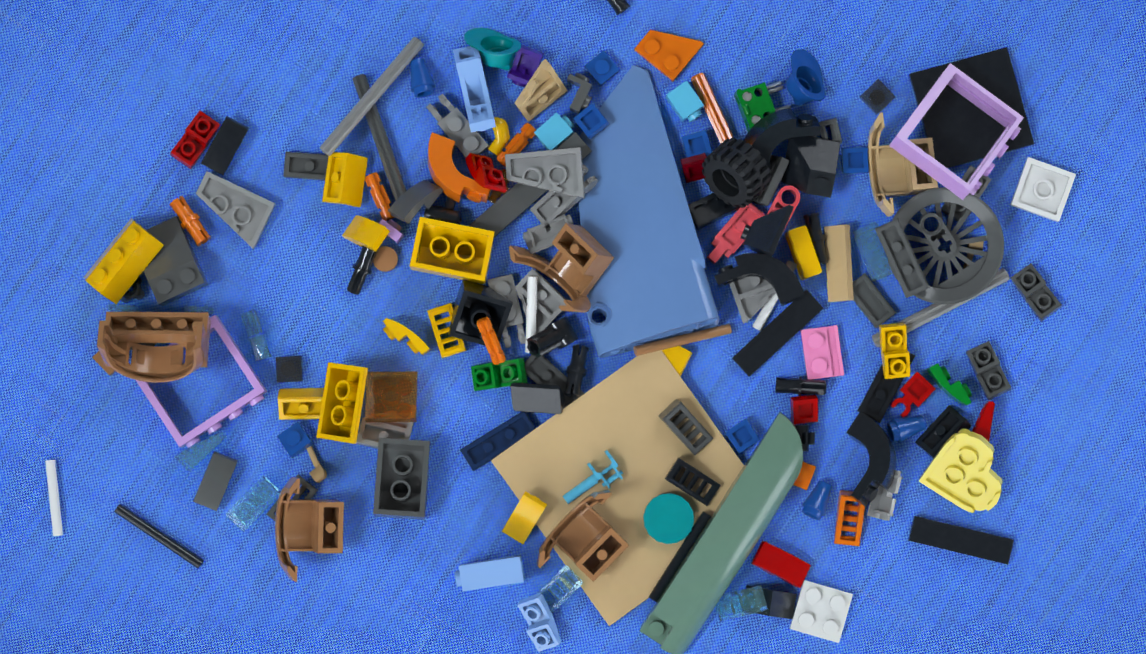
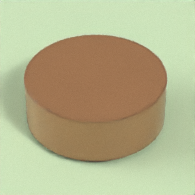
M380 247L373 264L382 272L392 271L398 264V255L391 247Z

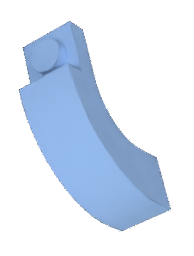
M471 46L453 50L471 132L486 131L489 128L496 127L479 50Z

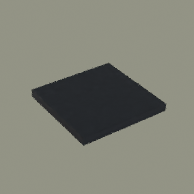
M1007 47L951 62L952 65L1024 117L1018 125L1021 128L1014 140L1009 138L1005 143L1009 146L1006 152L1033 145L1034 141ZM950 63L909 74L917 106ZM946 85L921 119L926 138H932L935 160L946 168L984 159L1005 129L1003 125L949 85Z

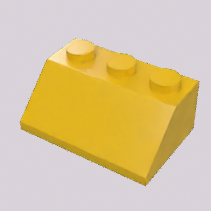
M420 217L410 261V269L485 285L495 231Z
M131 218L85 274L84 279L100 294L117 304L162 249L164 244Z
M328 362L316 438L356 444L368 368Z

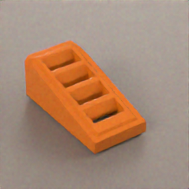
M839 491L834 544L860 546L865 506L860 503L858 505L845 504V501L857 502L851 496L853 491ZM844 510L855 511L857 515L844 514ZM843 521L856 522V526L843 525L842 523ZM841 531L855 532V536L841 535Z

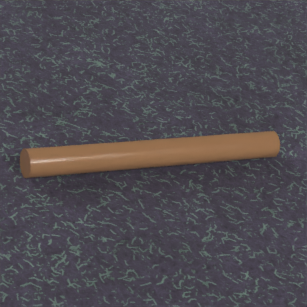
M725 324L633 347L635 356L731 334L732 330L730 324Z

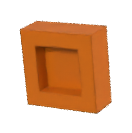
M803 462L799 476L793 485L807 490L816 466Z

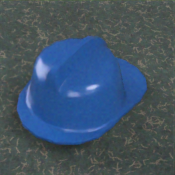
M804 49L795 50L791 55L792 72L786 81V88L793 97L795 105L801 106L812 100H823L826 93L820 65L811 53Z

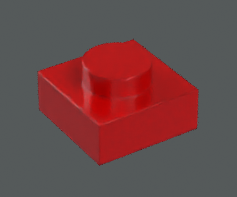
M816 395L791 397V422L793 424L818 422V398Z

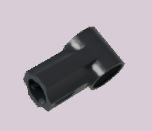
M564 317L547 326V329L528 338L527 348L531 355L539 358L556 348L561 349L571 344L578 337L567 317Z

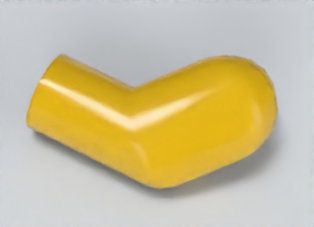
M494 117L496 127L492 129L495 139L488 150L498 156L509 141L510 133L508 123L503 118Z

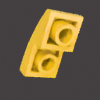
M356 215L342 236L361 247L365 246L376 252L390 231L373 220Z
M388 318L383 320L386 325L383 330L391 341L396 338L401 342L408 337L410 340L406 343L415 354L420 352L424 356L431 350L419 336L407 327Z
M903 322L879 325L884 378L910 377V355L907 350L906 324Z
M525 491L502 532L524 544L547 504Z

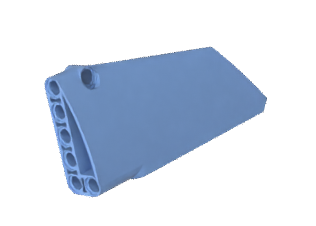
M635 65L630 68L599 109L609 122V125L591 139L584 132L579 136L592 150L582 160L583 165L589 169L584 176V182L592 176H595L598 180L597 185L585 193V199L579 200L581 226L614 257L587 295L591 303V308L588 311V325L599 358L632 351L633 347L713 328L719 322V316L705 272V260L649 72ZM600 313L606 317V320L602 323H596L592 317Z

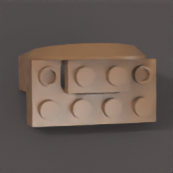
M106 312L105 321H99L97 348L105 367H111L119 374L128 378L153 383L179 380L200 367H207L211 326L209 313ZM138 343H177L178 345L146 346ZM132 347V358L130 364L128 362L129 349Z

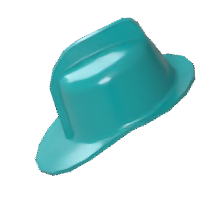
M473 28L464 35L466 43L479 50L482 62L489 67L510 70L515 52L521 48V43L518 40L489 28Z

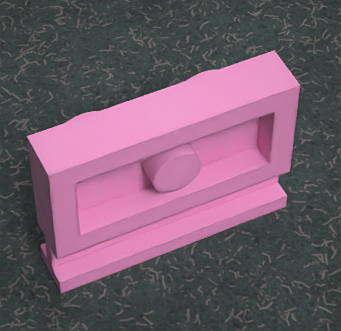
M837 325L800 330L807 379L814 380L843 376L844 369Z

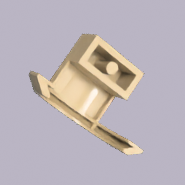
M882 112L877 116L869 131L868 167L875 203L887 217H890L894 214L893 198L887 200L886 197L917 195L923 191L938 188V182L889 145L879 146L880 134L885 128ZM932 138L909 139L935 159Z

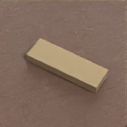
M850 225L824 227V235L826 237L825 251L828 263H826L828 302L854 301Z

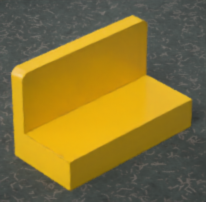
M333 152L332 155L328 156L322 202L361 207L368 159L342 152Z

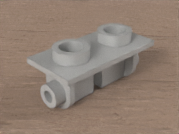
M562 214L560 217L548 221L550 228L547 229L544 223L530 229L527 228V232H524L522 237L530 253L534 254L553 246V240L565 223L573 224L570 214L566 216Z
M895 471L894 479L888 491L881 486L878 487L875 499L870 502L867 516L890 521V517L894 515L896 499L892 498L893 493L898 494L900 483L903 479L901 471Z

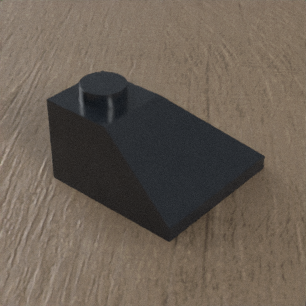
M813 136L789 138L785 159L789 160V164L781 182L794 186L806 194L831 198L840 141Z
M791 205L785 206L754 220L751 226L746 224L740 237L745 240L742 246L772 257L794 207Z
M463 279L454 304L449 336L485 346L482 335L477 327V320L488 317L500 342L513 302L485 285Z

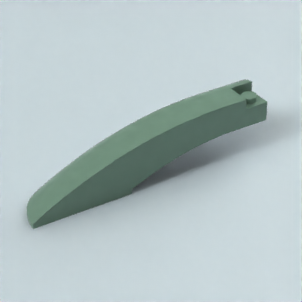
M779 412L726 492L692 549L641 625L640 632L659 643L661 649L671 654L685 653L799 476L803 463V448L800 435L794 424L781 412Z

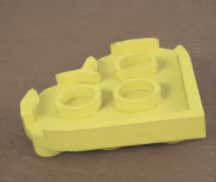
M961 429L944 443L919 479L920 483L961 509L974 513L975 510H991L1000 498L1003 483L1002 478L991 469L994 460L993 445L982 435L971 432L968 429Z

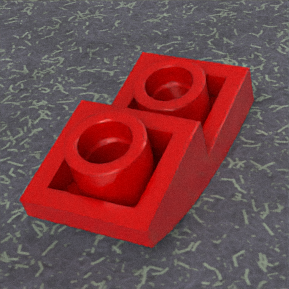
M199 111L185 129V134L172 149L170 155L192 169L217 133L221 124L202 111Z
M469 153L465 160L475 181L483 188L505 193L507 187L502 170L494 168L490 157Z
M765 541L761 542L751 563L768 574L777 576L797 588H801L811 567L805 561Z

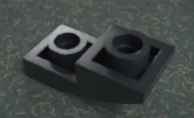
M226 116L201 164L224 175L249 128Z

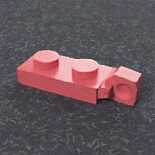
M752 203L746 207H740L714 237L711 244L715 249L707 258L713 264L722 255L729 258L745 241L740 237L746 224L751 226L754 220L765 216V214Z

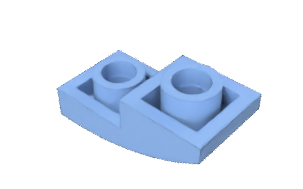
M542 593L520 600L517 606L529 624L526 632L538 652L560 645L561 640L556 623Z

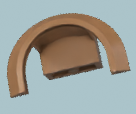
M565 223L552 242L559 251L551 262L536 253L531 254L528 249L509 246L510 258L514 263L524 264L542 272L567 292L572 301L564 299L563 302L567 306H559L562 311L584 313L589 311L591 303L587 295L614 259L583 226Z
M291 477L281 490L278 498L275 517V541L280 566L290 580L297 582L298 566L291 562L288 551L343 553L344 502L336 499H290L293 493L300 494V478Z
M604 490L590 494L557 524L539 549L537 560L539 568L551 558L550 552L556 544L594 582L629 546L627 541L592 508L597 503L602 505L612 495L611 491Z

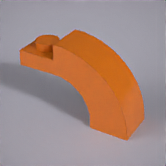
M432 132L428 145L427 159L429 171L435 184L443 189L442 192L458 203L463 194L467 195L466 197L473 202L480 203L482 201L487 203L491 189L483 188L474 179L464 176L456 169L452 160L455 141Z

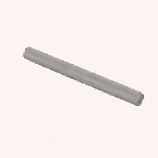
M416 37L411 39L320 146L322 152L328 156L332 155L423 48L424 44Z
M1001 268L992 282L976 296L954 304L934 303L897 323L904 322L906 324V333L1009 281V274L1005 268ZM878 332L872 335V340L876 347H880V333Z

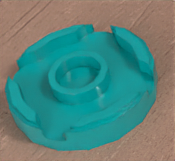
M672 493L660 494L653 498L645 508L643 515L644 527L648 534L658 542L665 544L677 543L685 539L692 530L694 523L693 510L690 504L679 495Z

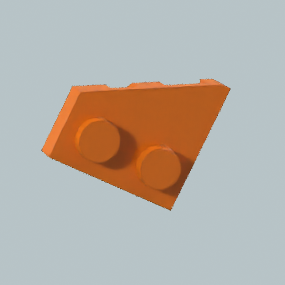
M649 30L634 48V51L673 82L704 43L694 39Z

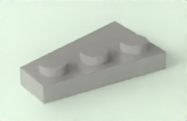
M580 147L505 154L506 178L508 181L585 199L582 150Z
M206 171L196 192L248 245L255 249L273 212L275 203Z

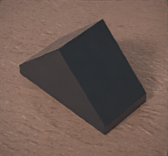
M746 585L742 610L767 616L793 619L797 594Z

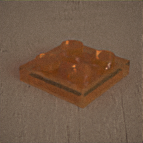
M367 372L365 421L417 422L418 373Z

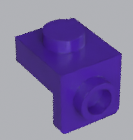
M521 44V48L516 53L507 78L511 79L515 85L525 87L541 64L544 53Z

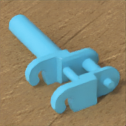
M608 450L604 452L612 462L610 466L597 473L589 462L587 465L593 474L563 495L568 504L596 485L600 479L604 481L602 483L603 487L607 485L609 489V484L619 477L623 479L621 476L623 474L622 470L618 472L616 469L618 464ZM613 468L616 473L605 480L603 475Z

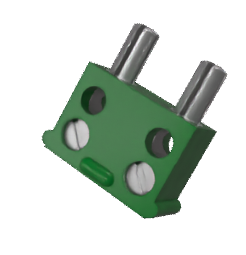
M781 81L767 86L763 82L744 90L738 89L734 93L748 132L763 118L764 114L768 115L778 110L791 108L790 105L775 109L769 94L783 89ZM754 91H758L760 93V97L756 96L754 94Z

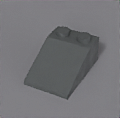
M177 216L147 229L150 234L164 244L144 270L159 305L164 306L209 285Z
M379 438L373 515L375 517L425 520L430 441Z

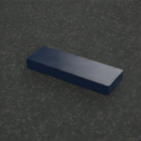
M520 412L460 449L472 471H475L536 428L527 413Z

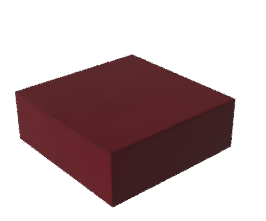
M705 153L680 159L686 183L705 178L702 174V163L706 158Z

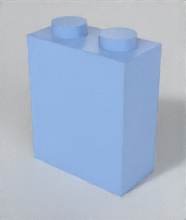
M521 555L459 565V570L455 571L457 587L462 586V591L525 581Z

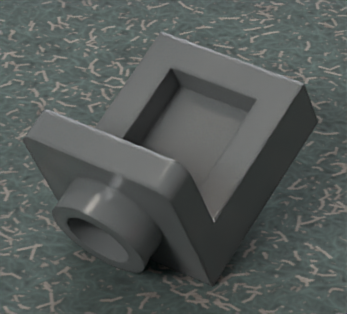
M576 73L575 76L569 74L567 78L568 82L579 87L570 106V111L579 114L582 109L587 108L592 99L589 96L592 89V84L588 83L590 79L579 73Z

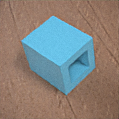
M685 81L666 94V100L682 123L687 119L689 122H692L702 115L700 110L703 109L704 104L688 81Z
M556 113L540 126L534 134L547 150H555L574 133L572 130L574 125L567 116L564 115L561 118Z

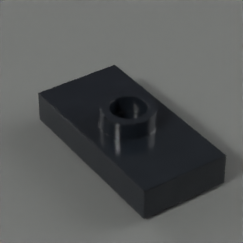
M715 193L688 205L697 230L738 211L740 206L737 208L731 204L724 203L722 199L716 197Z

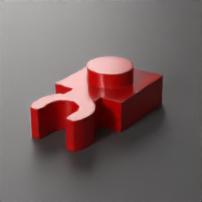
M915 372L899 389L904 396L893 400L890 406L894 408L898 403H902L905 409L900 416L905 417L910 412V405L912 403L919 407L936 388L919 372Z

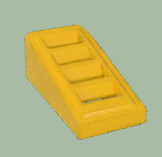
M449 303L427 310L442 359L467 351L463 339L452 336L441 339L440 336L449 332L450 327L439 330L438 325L451 321L453 314L452 304ZM449 312V317L435 320L434 316ZM458 341L459 345L447 349L444 348L443 344Z

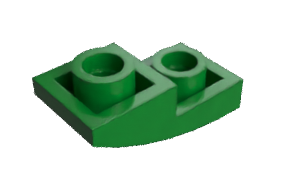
M524 358L507 360L498 365L487 363L471 366L474 391L511 386V383H528Z
M937 363L927 368L936 384L949 397L964 406L972 403L970 400L972 393L966 383L961 384L960 381L949 384L948 380L951 377L945 366L940 367Z

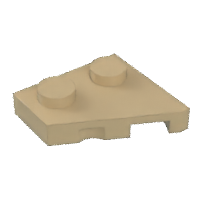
M546 59L541 62L515 101V105L528 122L568 91Z

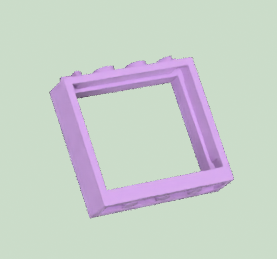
M950 63L889 146L964 200L969 193L974 195L980 188L982 183L979 179L982 175L987 177L993 170L995 164L992 161L996 156L1000 159L1009 146L1005 143L1009 138L1014 140L1021 130L1018 125L1024 117ZM946 85H949L1005 127L1002 134L967 182L907 139Z
M216 315L210 317V333L214 330L217 331L254 389L190 432L182 435L149 383L136 380L179 447L187 446L189 449L201 441L199 438L206 432L209 435L216 432L222 427L220 424L227 418L230 421L234 420L244 413L242 408L248 404L253 407L265 399L263 394L267 392L239 347ZM171 343V344H169L168 346L178 345V344H177V343Z

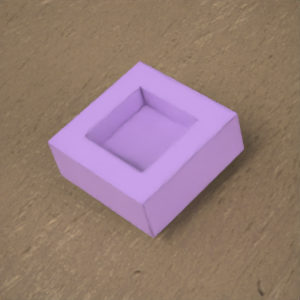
M383 219L379 222V224L385 226L390 231L387 235L397 244L402 240L404 235L400 232L402 229L400 225L391 219L388 222Z

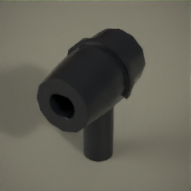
M448 196L444 207L431 206L429 210L425 209L424 218L459 225L462 220L461 212L454 210L456 201Z

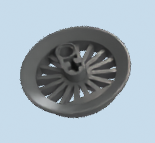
M946 187L929 189L909 199L901 206L892 219L898 218L903 230H905L906 225L909 223L927 238L906 234L908 240L928 244V246L912 248L914 253L930 251L917 259L919 264L933 256L923 271L925 277L936 261L939 260L933 286L929 285L930 288L914 295L919 299L936 304H954L968 300L982 292L992 282L1001 266L1004 253L1002 228L992 209L975 195L969 193L962 200ZM942 202L952 203L947 226L942 218L940 207ZM935 204L936 213H927L924 208ZM959 204L966 207L967 210L951 231L956 205ZM918 211L923 215L919 224L911 219ZM971 212L979 218L978 222L956 234ZM928 217H934L938 220V227L933 231H928L924 228V221ZM983 224L986 236L960 240V238ZM940 238H943L945 241H951L949 251L946 252L944 249L938 250V247L941 245L939 242ZM986 240L988 242L987 252L961 246ZM959 252H966L983 257L979 258L975 262H972L970 259H968ZM955 257L961 259L968 266L963 269ZM950 260L958 270L954 275H952ZM945 261L948 279L939 284L943 262ZM889 262L890 268H891V270H892V272H893L895 278L897 279V277H896V275H895V273H894V270H893V268H892V266H891V264H890V262Z

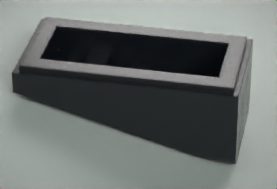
M680 458L676 459L664 478L706 506H708L721 486ZM683 466L686 470L680 480L676 481L674 478ZM690 472H692L695 475L686 487L683 485V483L685 482ZM700 477L703 481L696 492H693L691 489ZM709 483L712 486L703 498L700 494L706 484Z

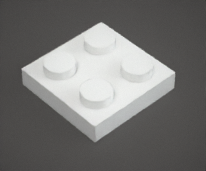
M1028 157L1010 205L1059 222L1076 174Z
M804 580L789 629L839 643L853 594Z

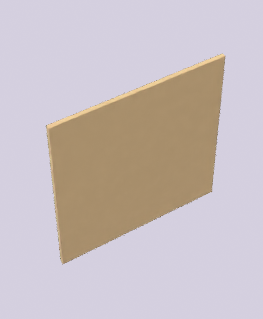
M662 350L636 356L566 406L561 414H555L491 460L519 501L526 491L547 504L536 523L546 538L557 524L587 496L594 492L611 491L612 495L602 505L597 503L592 508L627 541L629 546L594 582L556 544L553 547L609 626L649 598L650 593L685 540L665 544L652 538L644 527L643 520L644 511L648 503L660 494L672 493L679 495L690 504L693 510L694 526L703 511L712 517L726 492L744 467L741 460ZM676 399L682 402L713 437L696 455H693L658 417ZM679 410V411L670 419V421H672L677 415H679V414L681 413V411ZM687 417L684 418L676 427L679 429L689 419ZM692 425L683 435L686 437L695 426ZM700 432L690 443L693 445L702 436V433ZM608 450L618 464V467H616L618 472L622 470L623 474L621 476L623 479L619 477L610 483V489L607 485L603 487L602 483L604 481L600 479L596 485L568 504L563 495L593 474L587 465L589 462L597 473L610 466L612 462L604 452ZM677 458L685 461L721 485L708 506L664 479ZM682 466L674 478L676 481L680 480L686 468ZM612 468L603 477L607 480L616 472ZM690 472L683 485L687 487L695 474ZM698 478L691 489L693 492H696L703 479ZM707 483L700 496L704 498L712 485Z

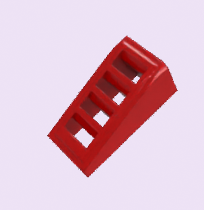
M993 401L985 402L972 432L982 435L988 442L995 406Z

